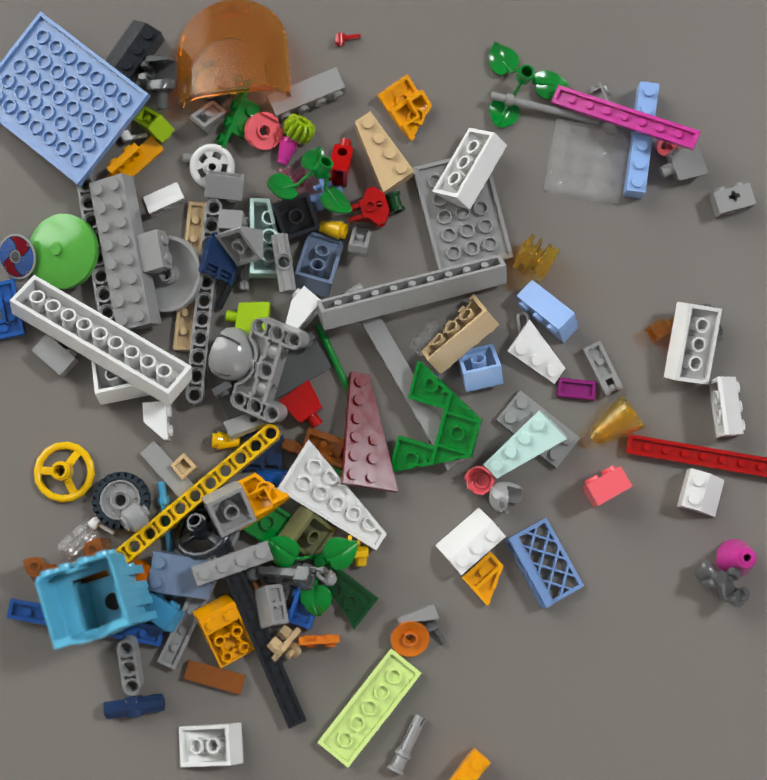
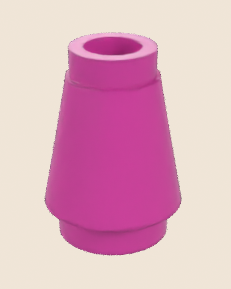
M283 136L279 144L278 163L288 165L298 147L296 145L297 141H292L291 138Z

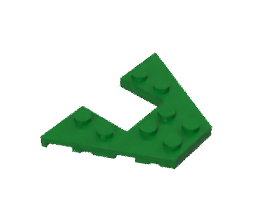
M417 361L408 399L444 409L434 445L398 435L391 460L393 472L473 457L482 419L422 361Z

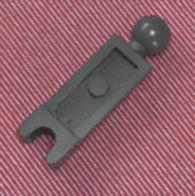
M272 565L267 567L259 566L258 569L254 566L245 571L246 578L251 582L261 578L264 583L297 585L299 589L305 590L313 588L316 577L314 574H309L311 567L297 566L296 569L292 567L277 568Z

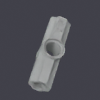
M279 233L271 235L279 293L296 291L288 234ZM285 259L289 265L281 267L278 261Z

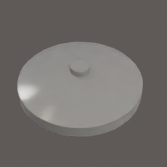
M169 235L168 248L172 256V269L152 274L158 308L161 312L179 311L192 303L201 289L204 274L199 272L201 257L194 246L182 238Z

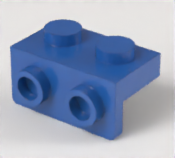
M295 587L291 597L294 599L292 606L287 608L289 623L311 630L316 616L308 612L303 606L300 598L301 589Z

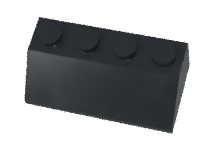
M133 20L105 61L136 83L138 75L144 71L140 66L141 62L147 56L155 55L165 41L162 32L146 22Z

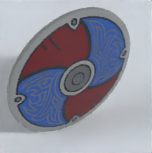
M10 234L0 244V265L3 271L11 278L24 279L28 277L36 265L35 249L30 240L21 234Z

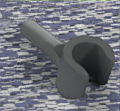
M436 621L425 622L428 632L434 631L442 645L446 644Z

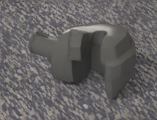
M166 55L147 56L140 64L146 73L139 74L138 81L146 86L147 91L156 93L157 110L169 109L168 92L176 90L177 62L174 58Z

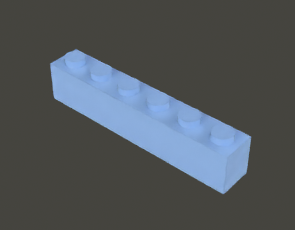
M643 81L639 83L636 90L635 110L655 116L659 84ZM631 131L623 196L642 199L646 193L653 137Z

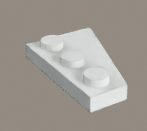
M528 320L507 351L555 384L565 370V367L533 323Z

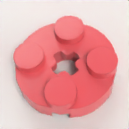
M269 112L252 115L245 125V140L257 150H269L277 146L283 133L278 123V118ZM266 127L265 131L268 133L262 136L260 128Z

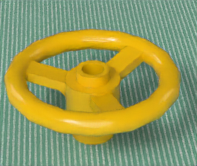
M71 442L55 443L44 449L37 458L34 467L35 483L40 492L48 499L60 503L72 502L84 496L92 486L95 476L94 462L88 451L80 445ZM64 449L74 451L66 462L58 461L52 467H43L44 461L55 451ZM82 456L87 465V477L82 487L77 490L72 480L74 475L73 466ZM42 475H52L54 479L64 482L70 494L60 495L53 493L46 487L42 480Z

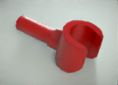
M338 33L334 44L335 46H344L345 40L358 39L360 34L345 35L344 33Z

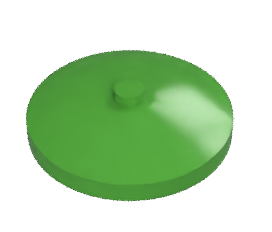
M64 213L50 216L37 226L30 238V242L36 252V265L32 272L33 275L59 290H69L78 287L91 276L96 267L99 256L97 236L92 227L80 217Z

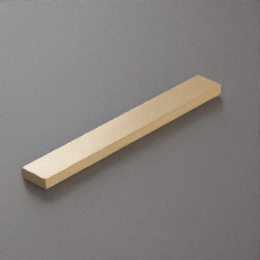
M189 201L184 240L193 245L200 255L206 203ZM195 299L187 307L176 313L173 341L174 351L190 352Z

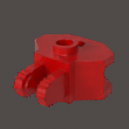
M375 186L367 188L363 199L359 200V203L350 205L352 212L360 210L361 214L350 217L348 221L350 224L364 221V223L369 222L376 228L385 227L390 212L385 194Z

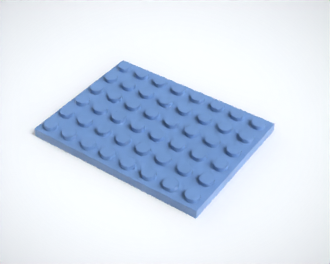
M41 11L0 62V123L79 186L83 184L151 97Z

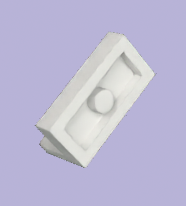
M177 182L143 197L152 218L187 203Z

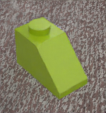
M146 106L133 119L141 128L161 143L171 137V133L175 130L161 114Z

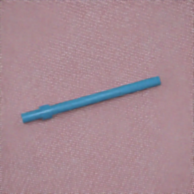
M165 481L157 482L159 498L157 499L161 512L170 504ZM168 516L162 518L164 527L170 524ZM170 530L164 535L166 551L174 552L172 531ZM172 595V598L180 597L177 595Z

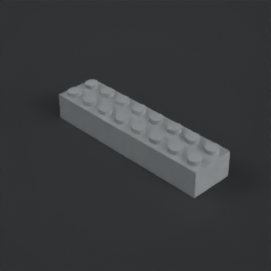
M120 173L89 183L115 322L132 332L162 324L153 276L149 273H143L136 235L144 233L133 176Z

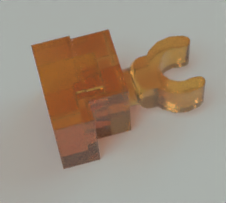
M674 317L666 322L662 318L645 329L653 344L671 332L670 328L673 327Z

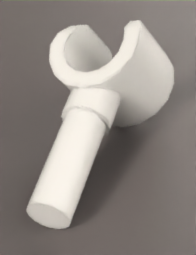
M125 130L120 137L124 144H129L136 139L148 138L147 133L131 135L129 130Z
M93 517L88 522L89 526L94 530L100 526L111 535L115 533L113 529L104 525L97 517Z

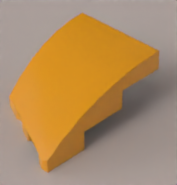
M407 74L376 96L399 129L412 141L419 127L424 122L425 116L431 109L432 104L423 89L417 90Z
M256 473L238 481L244 489L257 521L289 499V495L286 492L280 491L272 483L263 480ZM251 523V524H249V525H247V526H245V527L239 529V531L242 530V529H244V528H246V527H248V526H250V525H252L253 523Z

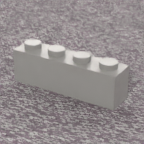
M337 67L267 95L274 115L279 121H285L292 113L303 114L313 106L320 107L330 99L336 100L341 98L346 91Z
M264 541L190 568L196 586H200L273 560V556L268 542Z

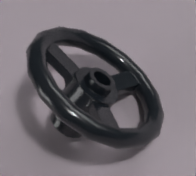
M205 505L199 506L183 519L175 529L174 542L177 550L182 555L195 560L209 558L218 553L228 543L231 536L229 534L220 538L212 532V526L209 524L211 518ZM187 524L190 532L182 537V532ZM195 538L198 540L208 539L215 544L206 551L200 552L190 551L184 546Z

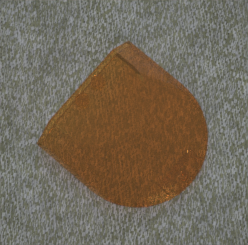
M224 0L204 8L188 22L180 36L177 47L178 105L180 109H184V105L198 98L252 91H274L285 94L287 97H292L288 38L281 21L270 9L250 0Z

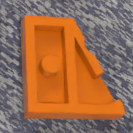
M340 634L299 636V645H305V648H314L316 644H324V647H336V643H340Z

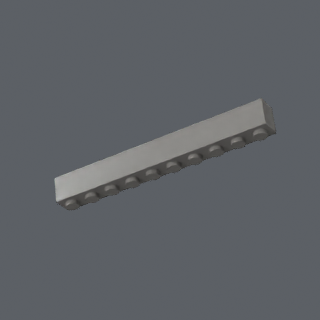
M499 254L318 300L319 320L324 330L333 329L506 284V264Z

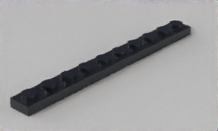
M230 539L215 554L216 558L235 552ZM244 571L225 576L224 578L288 728L290 729L307 721L281 658L279 657L276 662L271 658L274 653L267 645L272 640L268 628L261 629L257 603Z

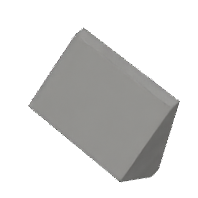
M240 226L216 235V238L237 266L263 258V230Z

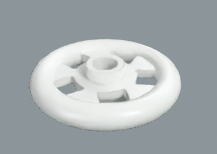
M206 144L199 147L190 159L189 168L191 176L197 184L204 188L206 175L203 177L199 175L198 170L200 168H203L206 173L207 170H210L209 164L214 163L216 168L213 171H221V164H227V172L234 173L235 163L231 153L226 148L224 149L217 144ZM214 152H218L222 155L220 160H218L215 157H212ZM205 154L208 158L204 163H201L199 158Z

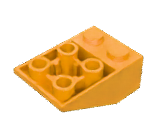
M227 593L192 612L220 668L255 650L235 602Z

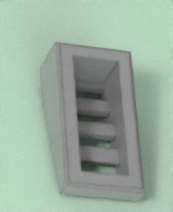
M430 604L402 615L397 619L399 623L407 621L422 622L438 620L439 616L434 604Z

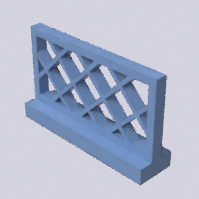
M547 518L504 540L542 609L550 607L555 602L584 586ZM545 525L547 529L546 537L536 535L538 526ZM524 534L532 536L530 546L523 545L519 537ZM535 537L545 540L542 550L533 548ZM548 541L555 543L557 547L555 554L545 552ZM531 551L541 553L539 564L532 562L530 558ZM544 555L554 557L552 568L542 565ZM557 559L565 561V572L555 569ZM541 568L551 570L548 581L540 577ZM554 572L564 574L561 585L552 582ZM567 576L575 579L577 583L575 587L565 586ZM551 585L560 587L559 595L554 599L549 593Z

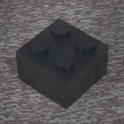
M307 191L298 193L297 197L292 200L281 199L271 203L279 232L287 233L288 239L320 229Z

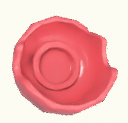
M477 465L468 469L464 477L467 488L476 495H484L490 492L495 484L494 475L485 466Z

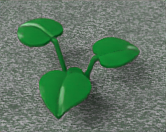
M496 41L491 46L488 60L489 66L494 73L503 76L507 72L510 74L518 72L516 75L518 85L512 94L514 97L521 85H526L530 81H532L533 85H536L535 91L537 95L546 100L553 99L558 85L568 86L569 83L563 77L552 71L540 70L534 75V69L530 65L525 64L517 68L519 57L513 49ZM493 100L489 106V115L494 126L506 128L518 120L520 108L517 105L512 104V106L505 105L504 102Z
M322 146L311 149L302 156L301 163L310 172L298 183L293 184L292 179L282 173L273 174L266 182L269 190L275 196L283 200H292L298 195L295 188L299 187L307 178L314 174L318 179L325 178L324 193L320 196L323 206L334 213L352 212L350 203L340 190L335 187H331L329 190L327 188L328 180L331 176L329 171L333 167V161L325 156Z
M274 536L268 540V545L274 563L283 568L292 566L295 560L314 558L317 568L328 567L331 564L336 570H344L351 565L356 556L358 541L334 537L325 543L324 550L319 554L314 553L313 555L300 557L297 556L300 552V546L292 538ZM316 577L311 590L301 589L300 592L303 606L315 616H321L330 607L332 602V595L329 589L324 585L317 586L318 577Z

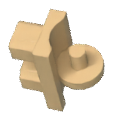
M284 625L277 633L284 640V643L275 636L267 645L274 653L271 658L275 662L284 651H286L287 658H297L300 656L301 648L299 642H293L302 631L298 627L293 631L287 625Z

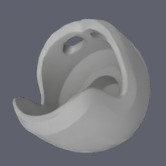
M508 481L495 483L489 493L491 507L497 512L508 514V503L518 504L521 501L523 489L519 485Z

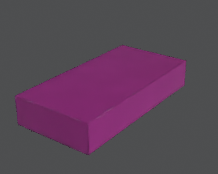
M559 377L556 397L595 401L597 382Z

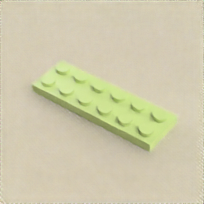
M391 648L317 743L346 767H349L422 673Z

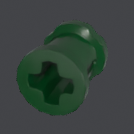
M393 191L385 195L390 208L389 214L391 215L405 210V206H402L400 191Z

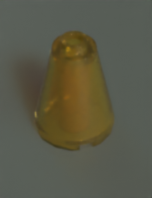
M623 395L591 427L592 433L589 435L595 444L599 442L602 445L641 430L645 425Z

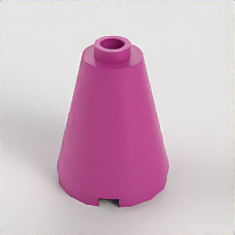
M727 540L717 549L716 564L719 569L727 572L730 567H736L740 569L741 577H743L754 567L756 554L751 546L743 540Z

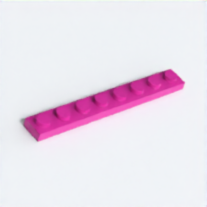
M558 85L551 101L552 105L694 151L701 134L699 130Z

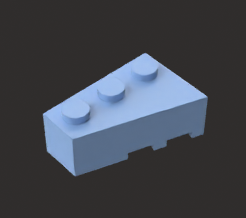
M531 280L517 295L519 307L525 312L528 311L532 314L537 322L544 325L563 344L579 328L575 313L535 281Z

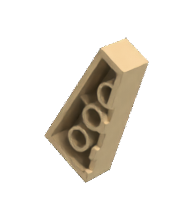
M371 111L355 121V129L380 190L385 195L393 192L414 177L413 168Z
M474 293L469 298L471 300L470 303L458 310L460 314L453 321L449 320L446 323L444 332L442 334L438 333L421 351L428 362L440 374L448 370L453 363L462 358L471 348L479 344L484 337L492 333L499 326V323Z

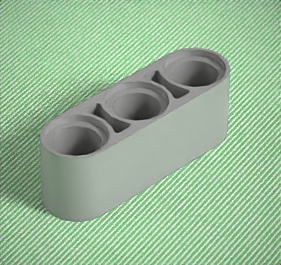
M126 635L117 645V656L123 691L129 696H134L139 693L144 685V675L138 640L133 635ZM124 643L130 644L132 649H126ZM127 662L133 663L135 668H129ZM129 681L136 682L138 687L131 686Z

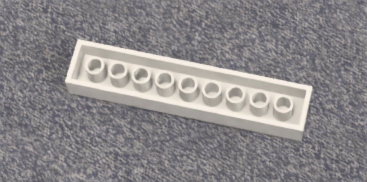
M35 275L9 300L12 314L168 406L172 404L192 380V366Z

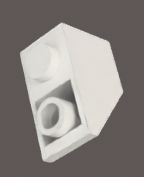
M161 401L142 403L143 422L165 441H171L170 436H173V425H170L169 417H172V407Z

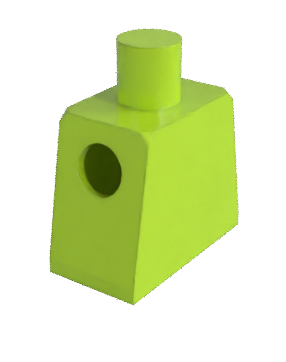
M241 302L238 305V311L227 310L225 321L236 323L235 328L243 329L250 334L252 322L255 319L270 317L271 304L270 302ZM262 323V328H263V330H265V324H264V323Z

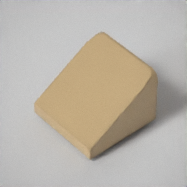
M183 453L170 465L182 480L199 468L186 453Z

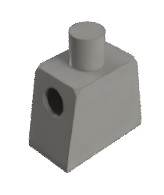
M698 142L694 151L680 146L676 147L665 155L668 164L659 167L663 178L672 174L673 178L678 181L709 173Z

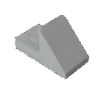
M212 100L190 115V119L203 131L210 134L213 125L224 118L227 111Z
M353 226L348 244L349 254L367 257L372 228Z

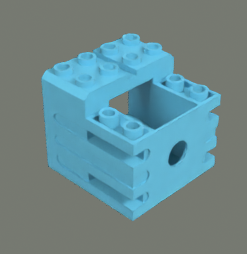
M112 549L97 552L95 556L77 559V562L74 563L69 562L59 565V568L53 570L48 569L40 572L41 576L37 577L35 584L54 650L108 637L126 628L158 618L156 610L146 612L144 605L153 603L152 596L148 591L147 580L137 581L135 575L144 572L143 566H135L134 563L127 564L125 555L120 552L116 553V550ZM107 570L109 574L107 577L82 584L81 581L72 582ZM112 592L115 593L120 606L116 610L109 609L105 603L107 595Z

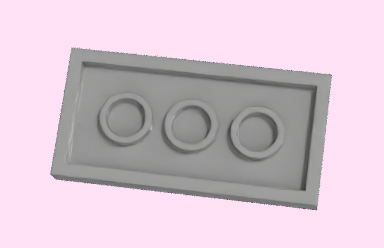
M520 390L496 421L514 435L541 409L567 435L566 440L539 454L553 467L557 468L580 437Z

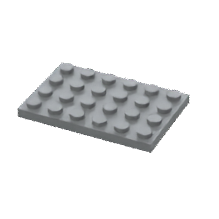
M451 158L412 167L438 270L499 254L503 261L513 259L492 173L471 209L458 207L432 192Z

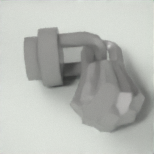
M311 563L302 564V566L311 567L309 574H316L325 586H333L336 583L337 577L332 570H328L326 567L317 568Z

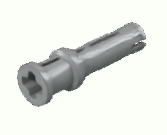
M415 714L399 748L395 749L396 754L387 768L400 775L404 774L403 769L407 761L411 759L410 753L427 719Z

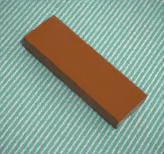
M191 659L188 661L184 675L185 680L236 694H241L246 677L245 674Z

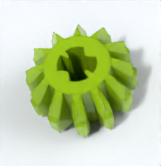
M292 113V115H289L283 126V132L287 134V137L291 138L292 141L302 144L309 142L316 131L315 125L311 123V120L302 117L300 114Z

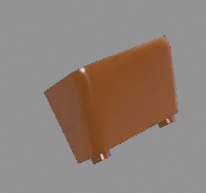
M99 537L87 541L83 547L84 557L95 556V553L103 550H112L109 538ZM31 557L23 560L25 570L34 583L37 577L41 576L40 572L59 568L55 564L46 563L44 557ZM107 570L72 582L81 581L82 584L107 577L109 574Z

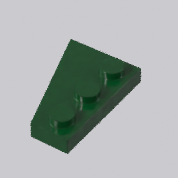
M330 564L327 569L332 570L336 574L337 581L333 586L326 587L355 630L378 600V597L345 571L336 570Z

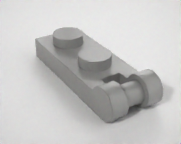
M601 341L583 348L582 351L601 387L603 395L608 397L614 391L623 390V386ZM611 378L613 384L608 386L606 380Z

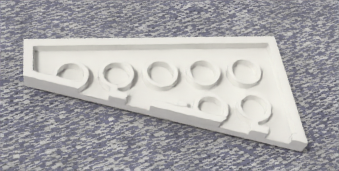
M308 439L277 489L284 493L286 492L295 501L377 550L387 533L347 485L341 484V477Z

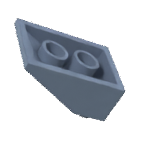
M312 231L308 232L294 274L296 288L302 289L305 286L312 293L329 298L345 241Z
M166 550L154 551L148 590L210 600L213 581L196 586L190 568L210 561V559L195 560L181 553Z

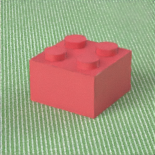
M612 465L601 471L602 476L598 477V475H595L584 481L586 485L581 488L592 507L599 506L632 487L621 466L615 468Z

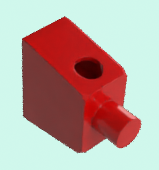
M342 138L340 144H334L331 156L333 167L329 171L331 176L328 180H331L333 185L347 187L353 161L352 141L347 138Z
M309 380L279 400L300 424L308 420L311 426L316 428L323 423L317 414L323 408Z

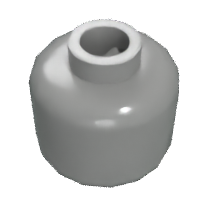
M133 503L121 511L119 519L127 531L136 532L149 523L148 516L150 512L145 505L140 506L138 503Z

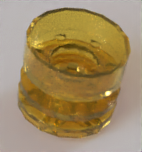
M531 234L518 251L513 269L517 271L520 264L525 265L521 273L524 274L529 268L532 269L530 278L541 284L560 249L552 244H548L544 250L541 249L543 239L540 238L537 245H534L532 243L536 236Z

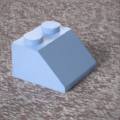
M493 344L471 348L462 358L458 359L466 392L504 384L502 367Z

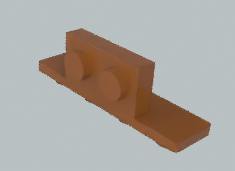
M309 427L304 443L285 438L281 448L287 452L299 454L309 439L331 466L342 470L343 457H340L344 445L343 438Z

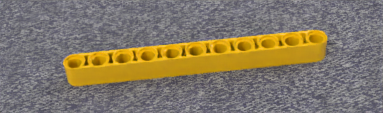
M272 424L264 426L117 548L116 553L124 554L127 564L132 563L202 505L201 497L226 485L273 446L281 437L280 430ZM269 429L276 430V436L272 439L267 438L266 435ZM255 441H260L261 448L258 451H253L251 447ZM243 453L246 455V461L239 464L237 456ZM225 466L231 468V473L228 476L222 475V469ZM214 478L216 485L214 488L209 489L207 481ZM199 491L201 497L198 501L194 502L192 500V493ZM180 503H183L186 508L182 514L177 512V506ZM164 516L170 518V524L167 527L162 525V518ZM150 528L155 531L153 539H149L146 535ZM134 541L140 544L137 552H134L131 548Z

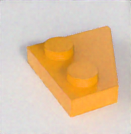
M490 551L462 579L488 606L504 566Z

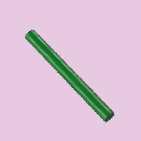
M317 324L314 327L347 395L348 379L322 324Z

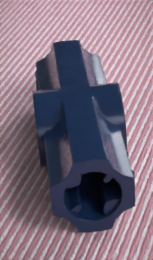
M163 693L147 696L135 695L125 697V699L106 701L103 707L105 719L124 716L130 718L142 716L145 713L165 711V697Z

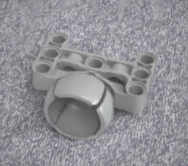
M270 317L255 319L252 322L250 334L243 329L235 327L225 328L220 333L221 337L216 338L212 345L208 364L210 371L218 378L226 381H238L235 383L230 397L232 406L270 423L285 419L288 413L286 406L275 401L274 398L289 349L306 347L309 343V335L301 329ZM262 323L265 324V330L262 328ZM279 329L282 331V337L279 336ZM296 336L299 338V344L295 340ZM268 366L271 368V374L268 372ZM274 409L277 411V417L274 415Z

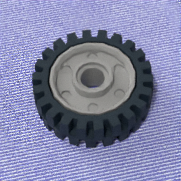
M114 472L108 474L99 481V484L94 488L95 491L92 493L93 500L91 501L96 517L104 525L114 529H125L119 519L121 511L133 503H138L140 506L145 505L150 510L151 494L148 490L149 488L142 479L132 473ZM124 495L126 502L124 505L119 506L117 499Z

